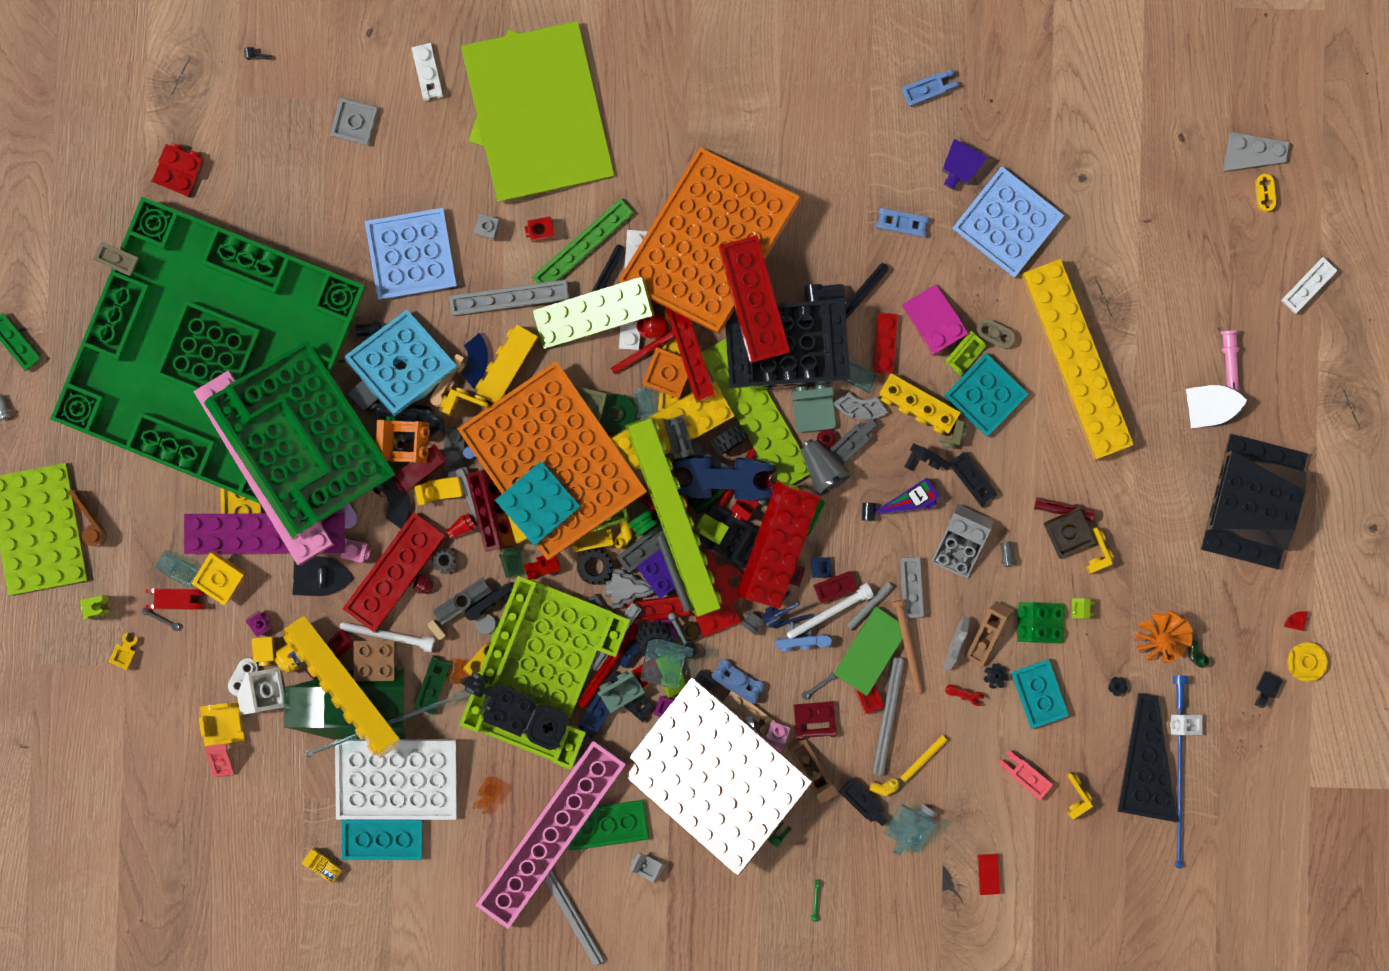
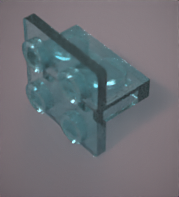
M901 804L884 834L898 841L893 851L895 854L900 856L904 849L908 851L909 848L920 852L934 829L936 822Z

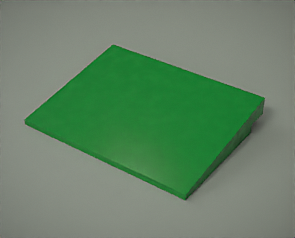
M308 340L227 385L221 391L208 397L204 402L292 539L395 476L394 471Z

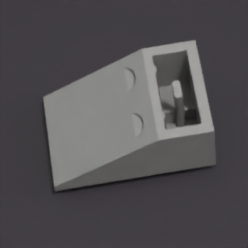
M957 504L931 563L967 579L991 531L994 520Z

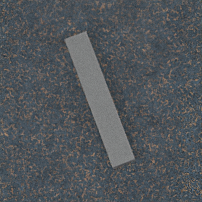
M567 280L449 296L451 316L570 299Z

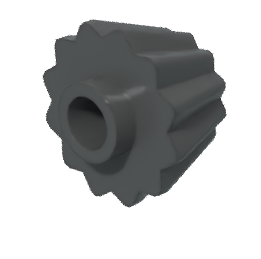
M442 547L440 550H436L435 555L432 556V565L435 566V570L439 571L440 574H449L451 571H455V567L459 565L457 562L459 557L456 556V551H452L451 548L445 549ZM444 557L449 558V563L446 565L442 563Z

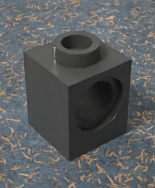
M363 380L348 393L364 412L368 410L372 412L379 404L378 401L380 399L367 388Z

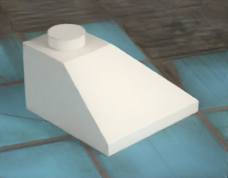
M279 667L245 673L237 694L240 715L284 707V690Z

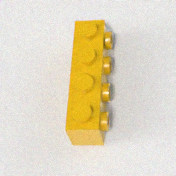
M516 325L515 328H510L506 335L508 338L506 344L500 345L496 352V355H498L496 361L490 362L486 369V372H488L486 378H481L475 388L478 390L477 395L493 404L504 397L538 339V336L519 325Z
M892 373L878 394L881 397L880 401L889 406L891 404L898 406L899 412L907 416L909 413L914 415L917 422L922 425L930 424L933 426L932 430L940 435L944 433L949 434L961 413Z

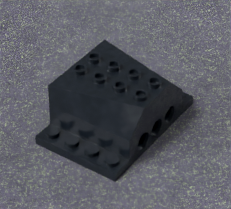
M845 299L777 304L790 352L753 363L749 361L736 310L733 311L725 324L730 389L750 387L751 389L775 390L813 387L830 384L831 381L851 380Z
M1229 434L1200 550L1279 570L1283 551L1288 549L1296 530L1306 488L1307 472L1304 471L1308 454Z

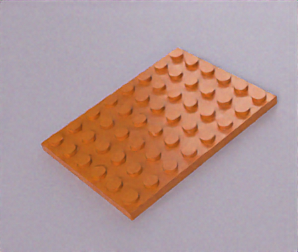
M699 147L618 282L623 283L644 277L651 300L720 334L735 307L718 246L758 235L765 260L801 201V198Z
M557 361L458 428V431L501 494L542 461L580 505L576 512L537 544L547 561L647 493Z

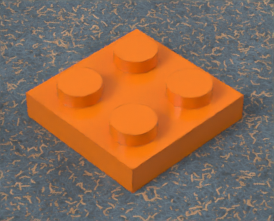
M656 347L642 385L679 399L688 378L681 356Z

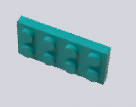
M342 820L341 860H422L423 820Z

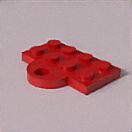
M710 548L702 551L708 562V565H705L707 571L709 570L712 573L715 581L712 584L713 589L719 592L722 602L719 603L720 609L698 617L695 615L703 637L740 622L733 603L742 597L737 593L739 586H730L728 580L731 576L736 575L740 578L741 582L743 575L733 566L721 565L717 567Z

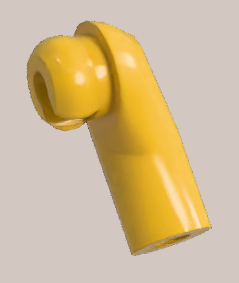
M629 520L619 523L621 533L613 542L616 548H625L632 539V532L628 526Z

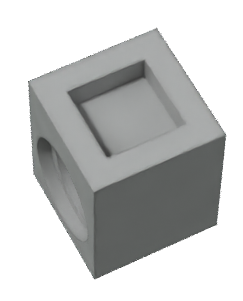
M479 214L474 231L475 236L495 241L500 224L499 219Z

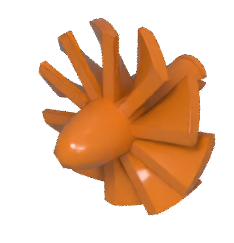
M1168 610L1167 614L1152 613L1150 615L1155 623L1154 625L1150 619L1140 622L1137 626L1153 634L1146 635L1138 631L1134 636V641H1151L1146 645L1136 646L1138 652L1144 653L1147 649L1156 647L1145 659L1149 661L1158 659L1161 651L1163 655L1160 663L1174 662L1173 657L1175 660H1177V657L1179 659L1184 654L1187 646L1191 647L1193 630L1184 615L1181 617L1172 610Z

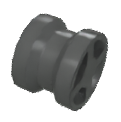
M749 611L746 620H742L740 624L756 635L758 628L763 626L765 622Z

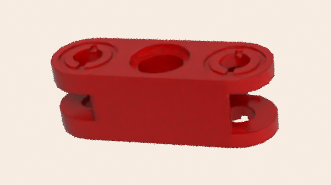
M145 589V593L154 594V604L145 605V609H205V603H191V595H205L200 589Z

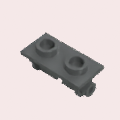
M683 415L663 420L674 458H683L694 454Z

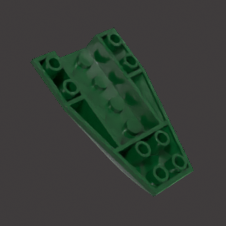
M394 667V681H355L399 739H405V727H403L405 667ZM354 670L347 671L354 679ZM319 679L284 687L285 728L333 740L360 739L355 732L356 727L352 723L349 724L343 716L344 712L340 707L337 709L332 703V696L329 692L325 693L321 689Z

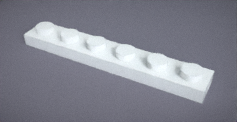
M627 230L625 268L647 234V231ZM637 321L620 326L619 349L639 350L640 333L637 331Z

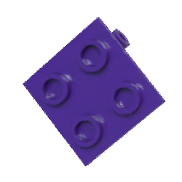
M661 549L636 566L659 599L675 588Z

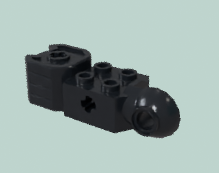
M472 672L470 676L463 678L459 682L465 686L464 690L480 698L483 694L486 695L480 710L481 719L484 722L519 737L523 733L531 743L548 750L560 747L558 742L565 734L566 725L570 724L569 717L561 708L544 701L537 702L535 697L498 681L492 685L488 683L489 678L476 672ZM550 722L549 727L547 729H544L543 724H548Z

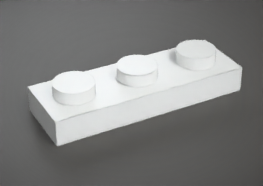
M1322 257L1281 301L1296 314L1337 270Z

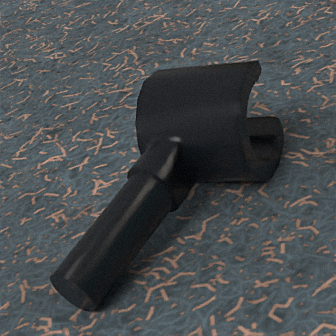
M254 47L244 49V55L247 60L259 58L272 60V55L255 53Z

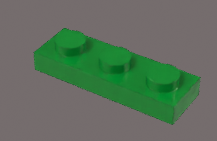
M2 312L0 314V342L24 371H28L41 360V357Z

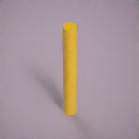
M941 735L900 778L906 783L948 740Z

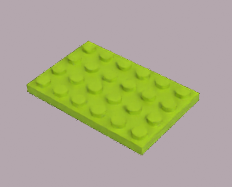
M67 463L0 475V552L9 596L88 581L74 499L69 493L72 488Z

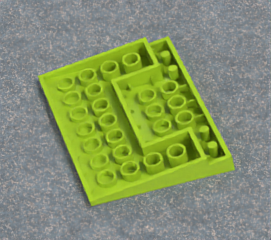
M578 21L461 46L498 203L614 176Z

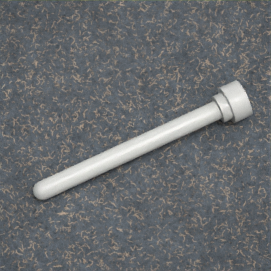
M867 583L861 585L856 591L857 593L787 633V637L793 639L859 600L867 601L873 598L874 594Z
M345 622L340 624V629L420 646L425 652L432 653L435 637L432 636L417 638L379 629L374 633L364 626Z

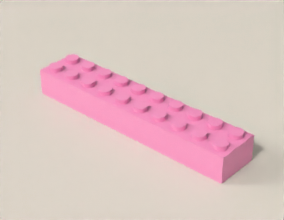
M227 371L193 392L297 565H302L335 544L322 522L317 523L295 538H291L205 406L204 402L208 397L236 381L232 372Z
M593 741L475 906L509 929L617 779L626 763L596 741ZM540 861L543 863V865H544V867H545V869H546L545 871H544L543 868L541 867V865H540V863H539Z

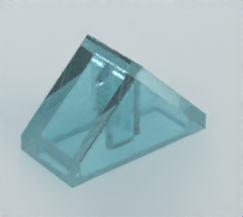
M166 550L155 565V568L188 588L199 570Z

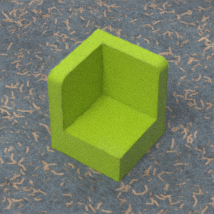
M703 514L694 531L714 543L720 544L729 527L707 514Z

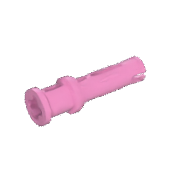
M1238 330L1221 331V335H1223L1222 351L1225 353L1227 387L1235 391L1240 390L1237 352L1240 350V347L1237 346V334L1239 332Z

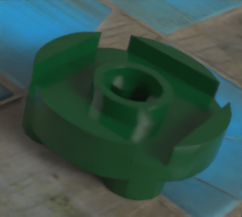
M620 394L607 395L600 424L607 432L612 434L619 433L626 429L625 425L634 422L636 418L635 407L628 397ZM612 409L621 410L619 419L616 417L611 418Z

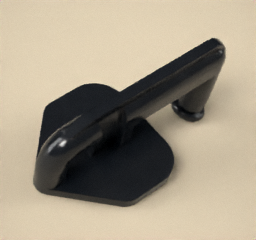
M378 404L375 408L376 421L387 420L385 416L404 418L406 422H428L429 437L444 428L443 417L434 412L429 406L411 405L396 416L384 404ZM402 432L407 439H415V432Z

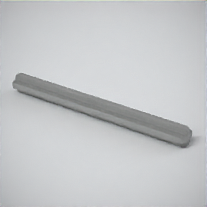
M894 657L873 767V774L882 776L884 774L904 665L903 658Z
M540 861L539 864L541 865V867H542L543 870L545 871L546 869H545L543 863ZM551 870L544 879L593 965L600 964L604 961L601 953L554 871Z

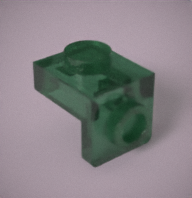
M514 547L503 549V554H499L506 578L526 573L519 549L514 550Z

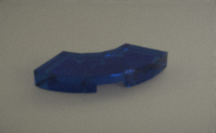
M480 333L464 345L468 354V362L461 374L473 389L476 388L480 379L484 378L488 366V350Z

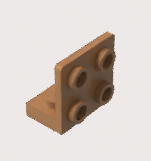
M354 641V681H394V650H396V641Z

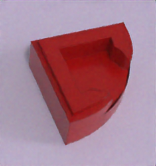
M1299 611L1291 614L1286 619L1283 627L1304 631L1308 612Z

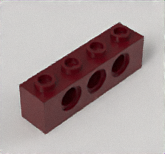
M485 469L466 474L485 552L515 545L508 515L495 501L502 494Z

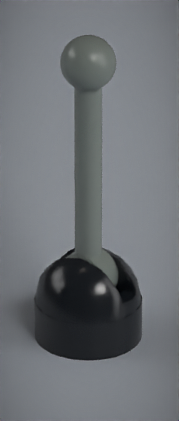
M670 613L668 619L673 622L683 642L681 653L684 659L695 656L699 652L697 647L693 643L686 641L676 621V615Z

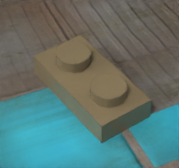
M101 241L93 260L131 277L139 258Z

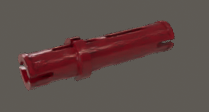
M1036 497L1034 510L1037 509L1062 515L1079 506L1075 503L1070 505ZM1080 507L1085 519L1093 522L1095 509Z

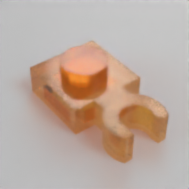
M486 777L477 795L481 796V799L474 803L473 809H476L478 804L484 805L482 814H485L489 808L488 803L495 804L504 786Z

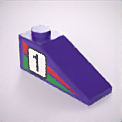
M925 478L877 509L876 512L877 514L920 510L925 507L929 510L938 504L936 500L940 497L928 478Z

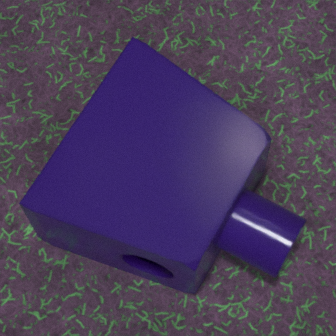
M954 139L942 172L948 175L943 185L951 190L955 189L958 182L966 185L984 164L987 157Z

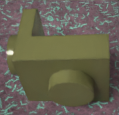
M956 420L952 439L943 437L939 439V442L943 443V447L954 449L955 446L960 445L961 438H965L967 427L964 426V421Z

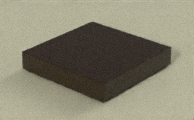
M1080 507L1043 523L1059 559L1096 544Z

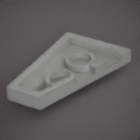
M1230 132L1222 172L1285 163L1289 142Z

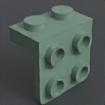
M827 384L816 385V389L808 390V387H798L796 391L792 392L797 432L835 428L832 387L828 388Z

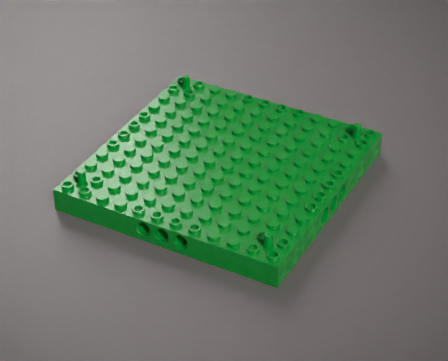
M141 196L120 247V250L139 258L131 277L111 269L50 420L261 504L193 391L227 371L232 372L235 379L238 380L307 340L330 375H332L367 287Z

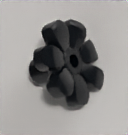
M997 663L992 664V669L987 667L984 672L988 675L984 676V682H990L989 687L995 689L996 685L999 688L1004 687L1003 681L1009 680V675L1004 674L1007 671L1006 667L1001 666L999 668Z

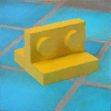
M212 550L191 584L225 606L233 593L243 584L245 580L243 577L246 572Z

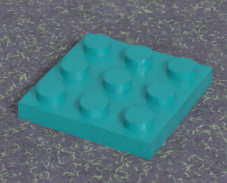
M985 353L944 397L982 434L988 437L1028 396V393Z
M542 461L495 500L534 546L540 543L580 508V505Z

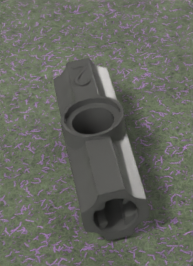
M482 577L434 609L433 613L441 625H443L492 591ZM462 595L468 600L467 605L464 607H460L457 604L458 597Z

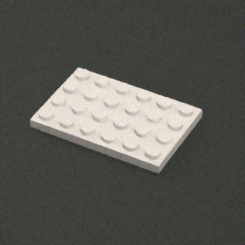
M365 739L335 740L336 820L457 819L456 739H400L399 746L380 759L376 754L372 755L367 748L368 743Z

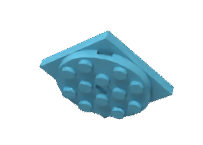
M405 310L344 356L345 361L365 382L367 388L380 399L394 416L413 402L427 396L439 382L457 369V365L408 310ZM405 362L407 366L405 369L399 370L396 369V364Z

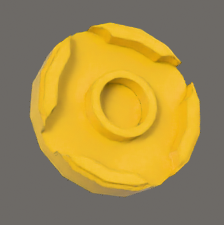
M1304 642L1291 649L1288 654L1287 665L1293 677L1299 681L1311 682L1316 681L1325 673L1328 660L1326 653L1320 646L1315 643Z

